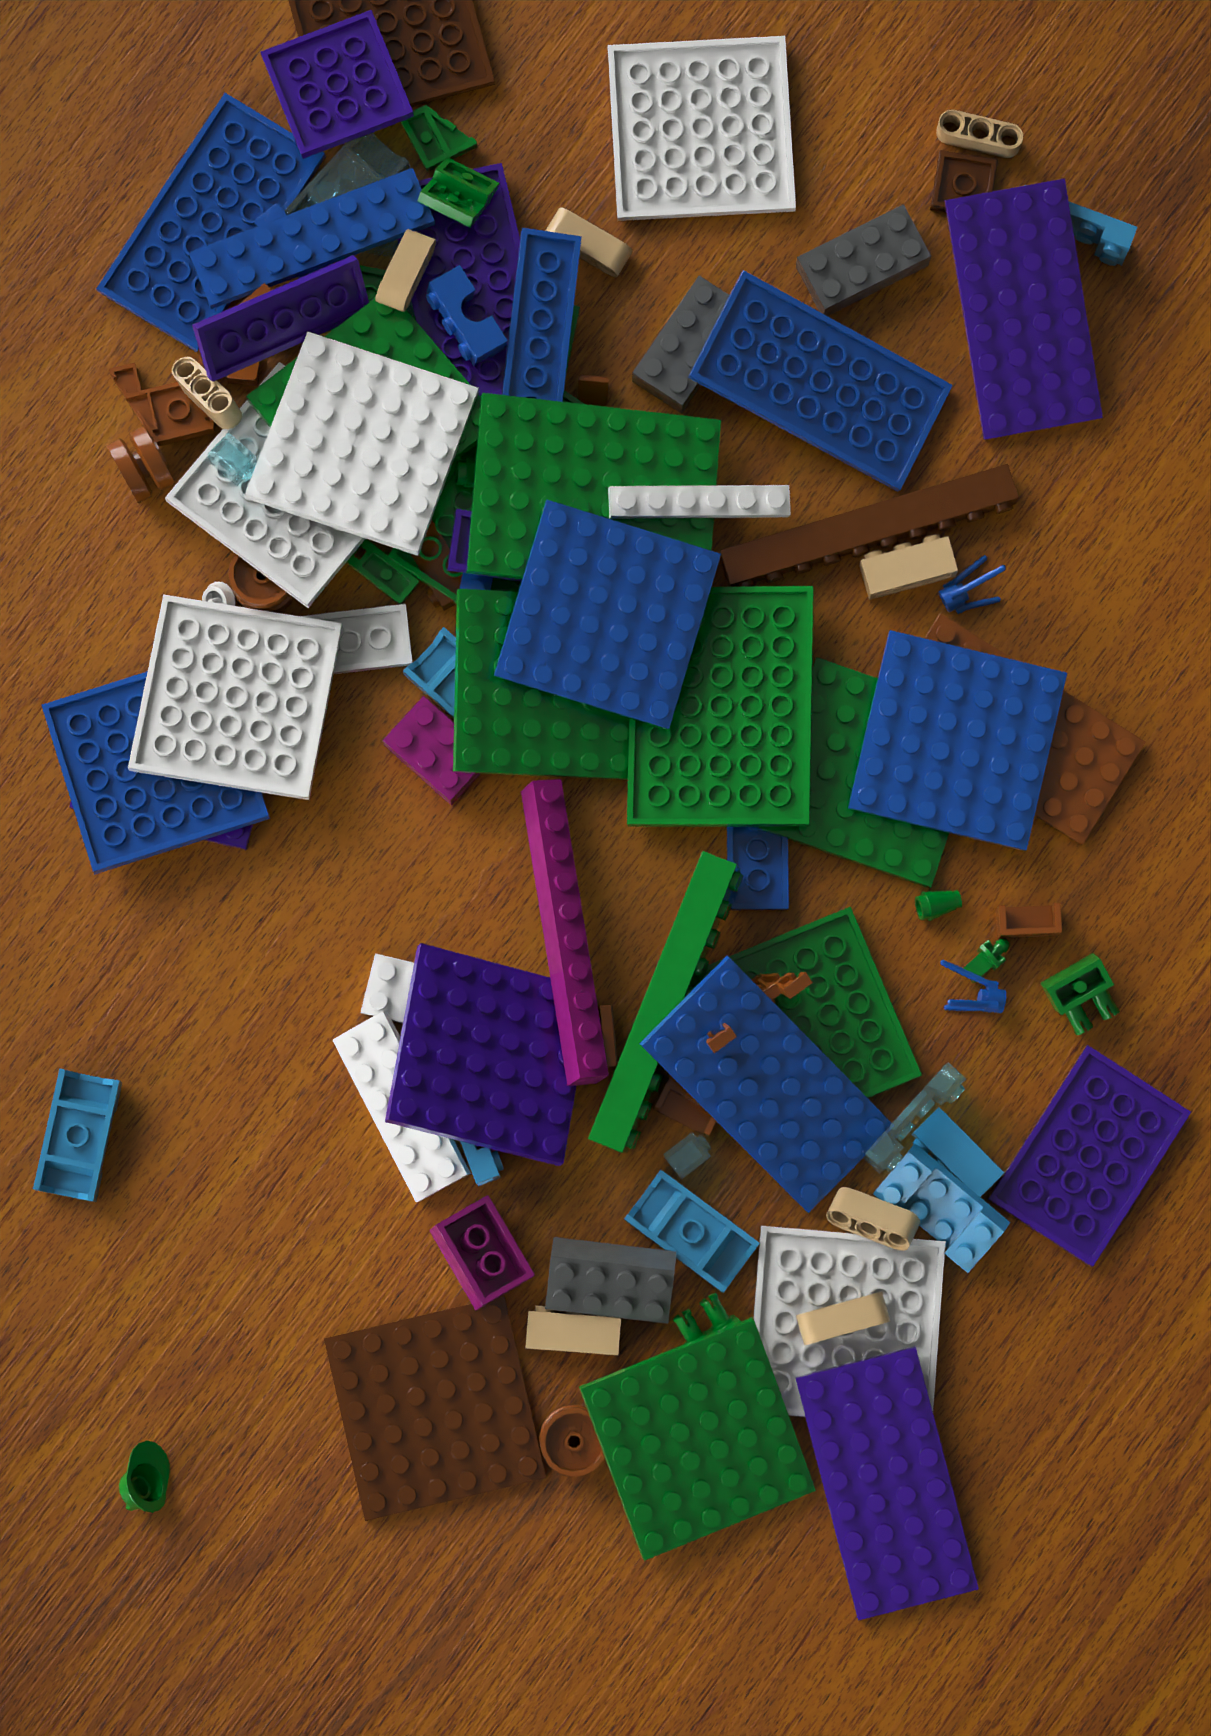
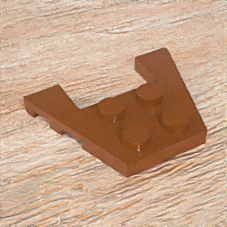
M198 350L199 363L205 369L200 350ZM135 362L109 369L111 378L141 424L145 427L152 441H156L158 446L215 433L216 423L184 393L178 382L142 390Z
M801 972L798 974V977L794 973H787L782 977L778 973L758 974L751 979L774 1003V998L780 994L791 999L813 983L806 972ZM726 1023L722 1024L725 1029L714 1035L712 1031L707 1033L712 1039H707L706 1043L713 1053L737 1037Z

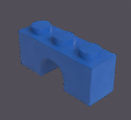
M459 265L430 281L426 298L432 309H438L444 318L442 319V324L450 336L454 334L458 340V349L462 357L466 361L470 360L475 367L488 357L503 351L508 340L492 315L479 322L471 321L463 315L461 307L473 299L476 290Z

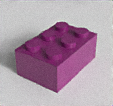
M424 696L383 739L384 746L451 806L481 774L453 772L454 722Z
M489 1195L441 1221L429 1230L475 1311L535 1276Z

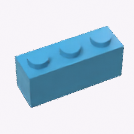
M940 1107L911 1134L915 1138L912 1142L913 1145L916 1143L926 1153H929L938 1163L979 1197L1004 1174Z

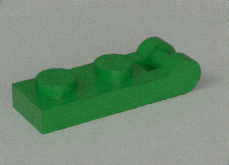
M367 539L362 542L346 562V564L350 565L398 605L403 604L420 584L419 580L389 559L384 552ZM359 548L366 551L360 560L354 556Z

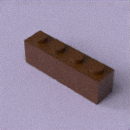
M431 519L425 537H435L440 541L442 545L440 556L431 561L423 559L419 554L418 556L411 554L420 571L457 595L462 575L450 577L444 572L443 560L449 555L450 549L442 535L437 532L435 524ZM427 540L421 546V552L427 557H433L439 551L438 544L433 540ZM449 571V572L452 573V574H457V573H459V572H456V571ZM429 585L431 590L427 591L426 594L435 608L440 605L445 611L456 605L452 599Z

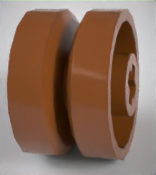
M144 426L130 432V440L136 449L135 452L131 453L125 441L120 438L106 445L138 504L152 497V490L146 481L147 477L151 476L157 489L161 491L175 484L167 469L169 465L156 441L153 442Z
M237 554L234 555L229 565V581L235 599L241 607L281 613L292 604L294 597Z
M577 1404L563 1405L550 1412L542 1423L539 1434L541 1452L548 1465L559 1474L571 1477L587 1475L597 1469L605 1459L585 1406ZM571 1436H578L580 1444L576 1447L573 1443L571 1445L568 1444Z

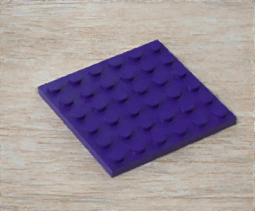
M420 943L416 950L385 1122L557 1166L564 1163L576 1086H567L550 977Z

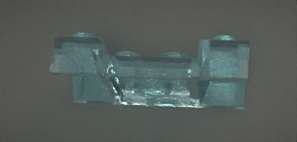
M374 133L349 141L285 209V213L289 215L410 169L409 161L392 152L378 140Z
M947 1062L871 1146L863 1159L878 1173H881L884 1169L888 1172L892 1171L903 1159L900 1152L904 1147L896 1138L901 1141L915 1127L911 1121L916 1115L920 1118L926 1115L935 1105L932 1098L940 1106L946 1101L950 1104L954 1102L966 1089L961 1085L966 1078Z

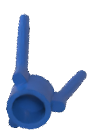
M984 555L952 581L944 584V589L938 591L947 611L950 613L955 610L957 614H960L969 609L1000 602V597H993L965 603V601L969 600L967 591L1005 571L1006 566L1002 565L963 586L960 582L987 560V556Z
M945 960L940 961L942 966L986 986L985 989L979 990L977 1001L949 999L948 1004L944 1005L945 1010L982 1011L1000 1014L1003 1012L1006 1004V990L998 989L999 982L987 980Z

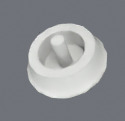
M224 582L210 584L202 596V601L232 606L236 604L233 590Z

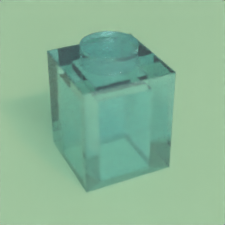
M229 432L208 453L210 463L236 486L242 481L247 482L251 479L257 464L256 456Z
M692 1132L664 1153L663 1157L678 1177L683 1180L711 1158L708 1151L712 1148L701 1134L696 1137Z

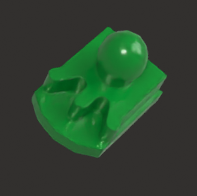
M1004 938L998 939L995 942L996 944L992 946L991 942L987 940L976 950L979 954L963 969L979 976H983L991 968L995 971L1006 961L1001 955L1009 950V941Z

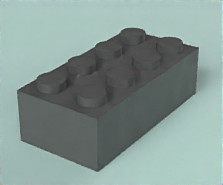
M903 204L798 256L796 269L819 312L829 316L928 267L931 254Z
M698 276L632 372V382L682 414L701 387L699 383L689 379L688 376L729 294L701 276Z
M554 1237L545 1309L668 1324L676 1251Z

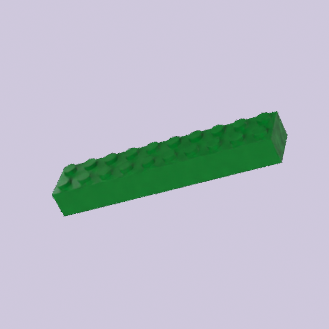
M702 851L588 1137L589 1140L621 1153H628L629 1149L636 1148L642 1133L637 1131L641 1120H647L653 1103L649 1102L653 1091H659L664 1075L660 1074L662 1066L639 1043L694 989L698 976L704 977L710 962L705 959L709 948L715 949L721 932L717 930L721 919L726 921L732 904L728 901L732 891L738 892L744 875H741V868L737 864Z

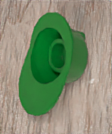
M144 1441L138 1443L132 1449L127 1471L120 1479L119 1493L126 1503V1509L129 1511L142 1509L145 1512L153 1513L159 1511L165 1504L170 1463L165 1451L155 1442Z

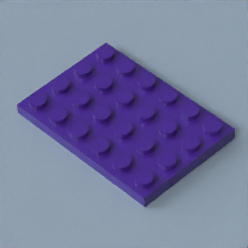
M1087 1045L988 1200L1090 1267H1093L1191 1111Z

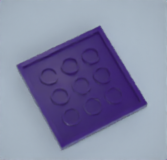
M372 10L260 52L302 159L414 117L413 110Z

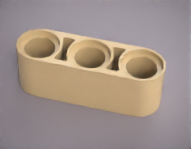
M947 110L941 114L936 129L937 137L942 143L1002 158L1014 157L1019 152L1023 141L1022 130L1013 123L957 110ZM951 122L958 127V130L949 132L943 125ZM976 129H981L987 134V137L978 139L972 132ZM1010 136L1016 141V144L1012 146L1005 145L1001 138Z
M560 207L545 230L582 236L579 258L613 277L619 275L633 252L626 243L565 208Z
M410 229L405 231L379 285L375 299L376 302L402 312L406 311L433 255L436 239Z
M183 357L174 363L172 374L184 393L219 427L231 429L240 423L242 412L230 393L217 380L212 382L207 377L206 370L195 359Z
M842 1187L838 1190L826 1214L828 1221L834 1226L900 1251H905L909 1248L920 1225V1219L913 1212L848 1187Z
M882 1291L796 1315L804 1345L891 1321Z

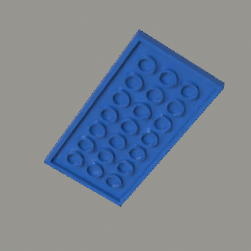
M224 93L96 288L97 291L197 352L199 347L192 325L225 311L230 303L214 309L210 308L189 252L256 227L254 220L276 203L288 215L325 159V153L320 152L302 159L291 132L227 93Z
M744 270L737 279L688 376L689 379L897 492L901 490L953 386Z
M728 956L639 1043L808 1213L894 1127L886 1116ZM726 1023L737 1037L713 1053L706 1043L707 1039H712L707 1033L712 1031L714 1035L725 1029L722 1024Z

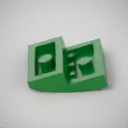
M447 157L435 169L432 180L420 191L417 202L471 227L489 204L500 183Z

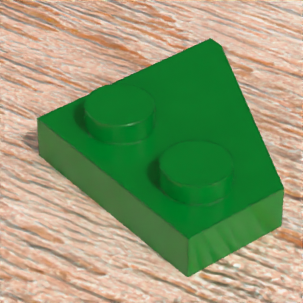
M427 105L414 110V117L400 122L427 172L437 168L447 157L453 160L478 147L477 141L473 137L465 135L456 128V125L438 116V113Z

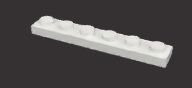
M789 485L610 486L608 488L609 519L789 517L791 515Z

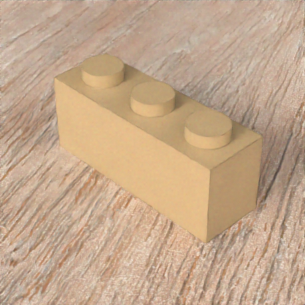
M932 535L922 539L923 543L914 546L907 542L893 547L894 551L882 554L881 550L865 554V559L860 561L859 567L869 600L956 577L958 568L949 537L940 538V535Z
M535 1305V1311H528L526 1349L606 1355L619 1354L621 1318L600 1315L589 1316L583 1313L567 1311L566 1314L553 1313L554 1310L545 1309V1306Z

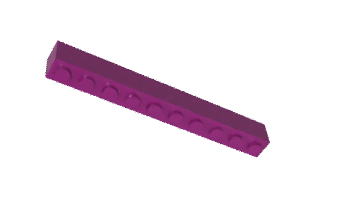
M561 779L532 781L521 791L567 1086L596 1084L609 1076L562 782Z

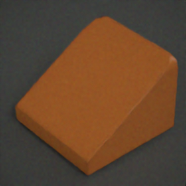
M260 361L227 375L228 384L258 386Z
M580 375L577 399L586 405L606 406L609 378Z

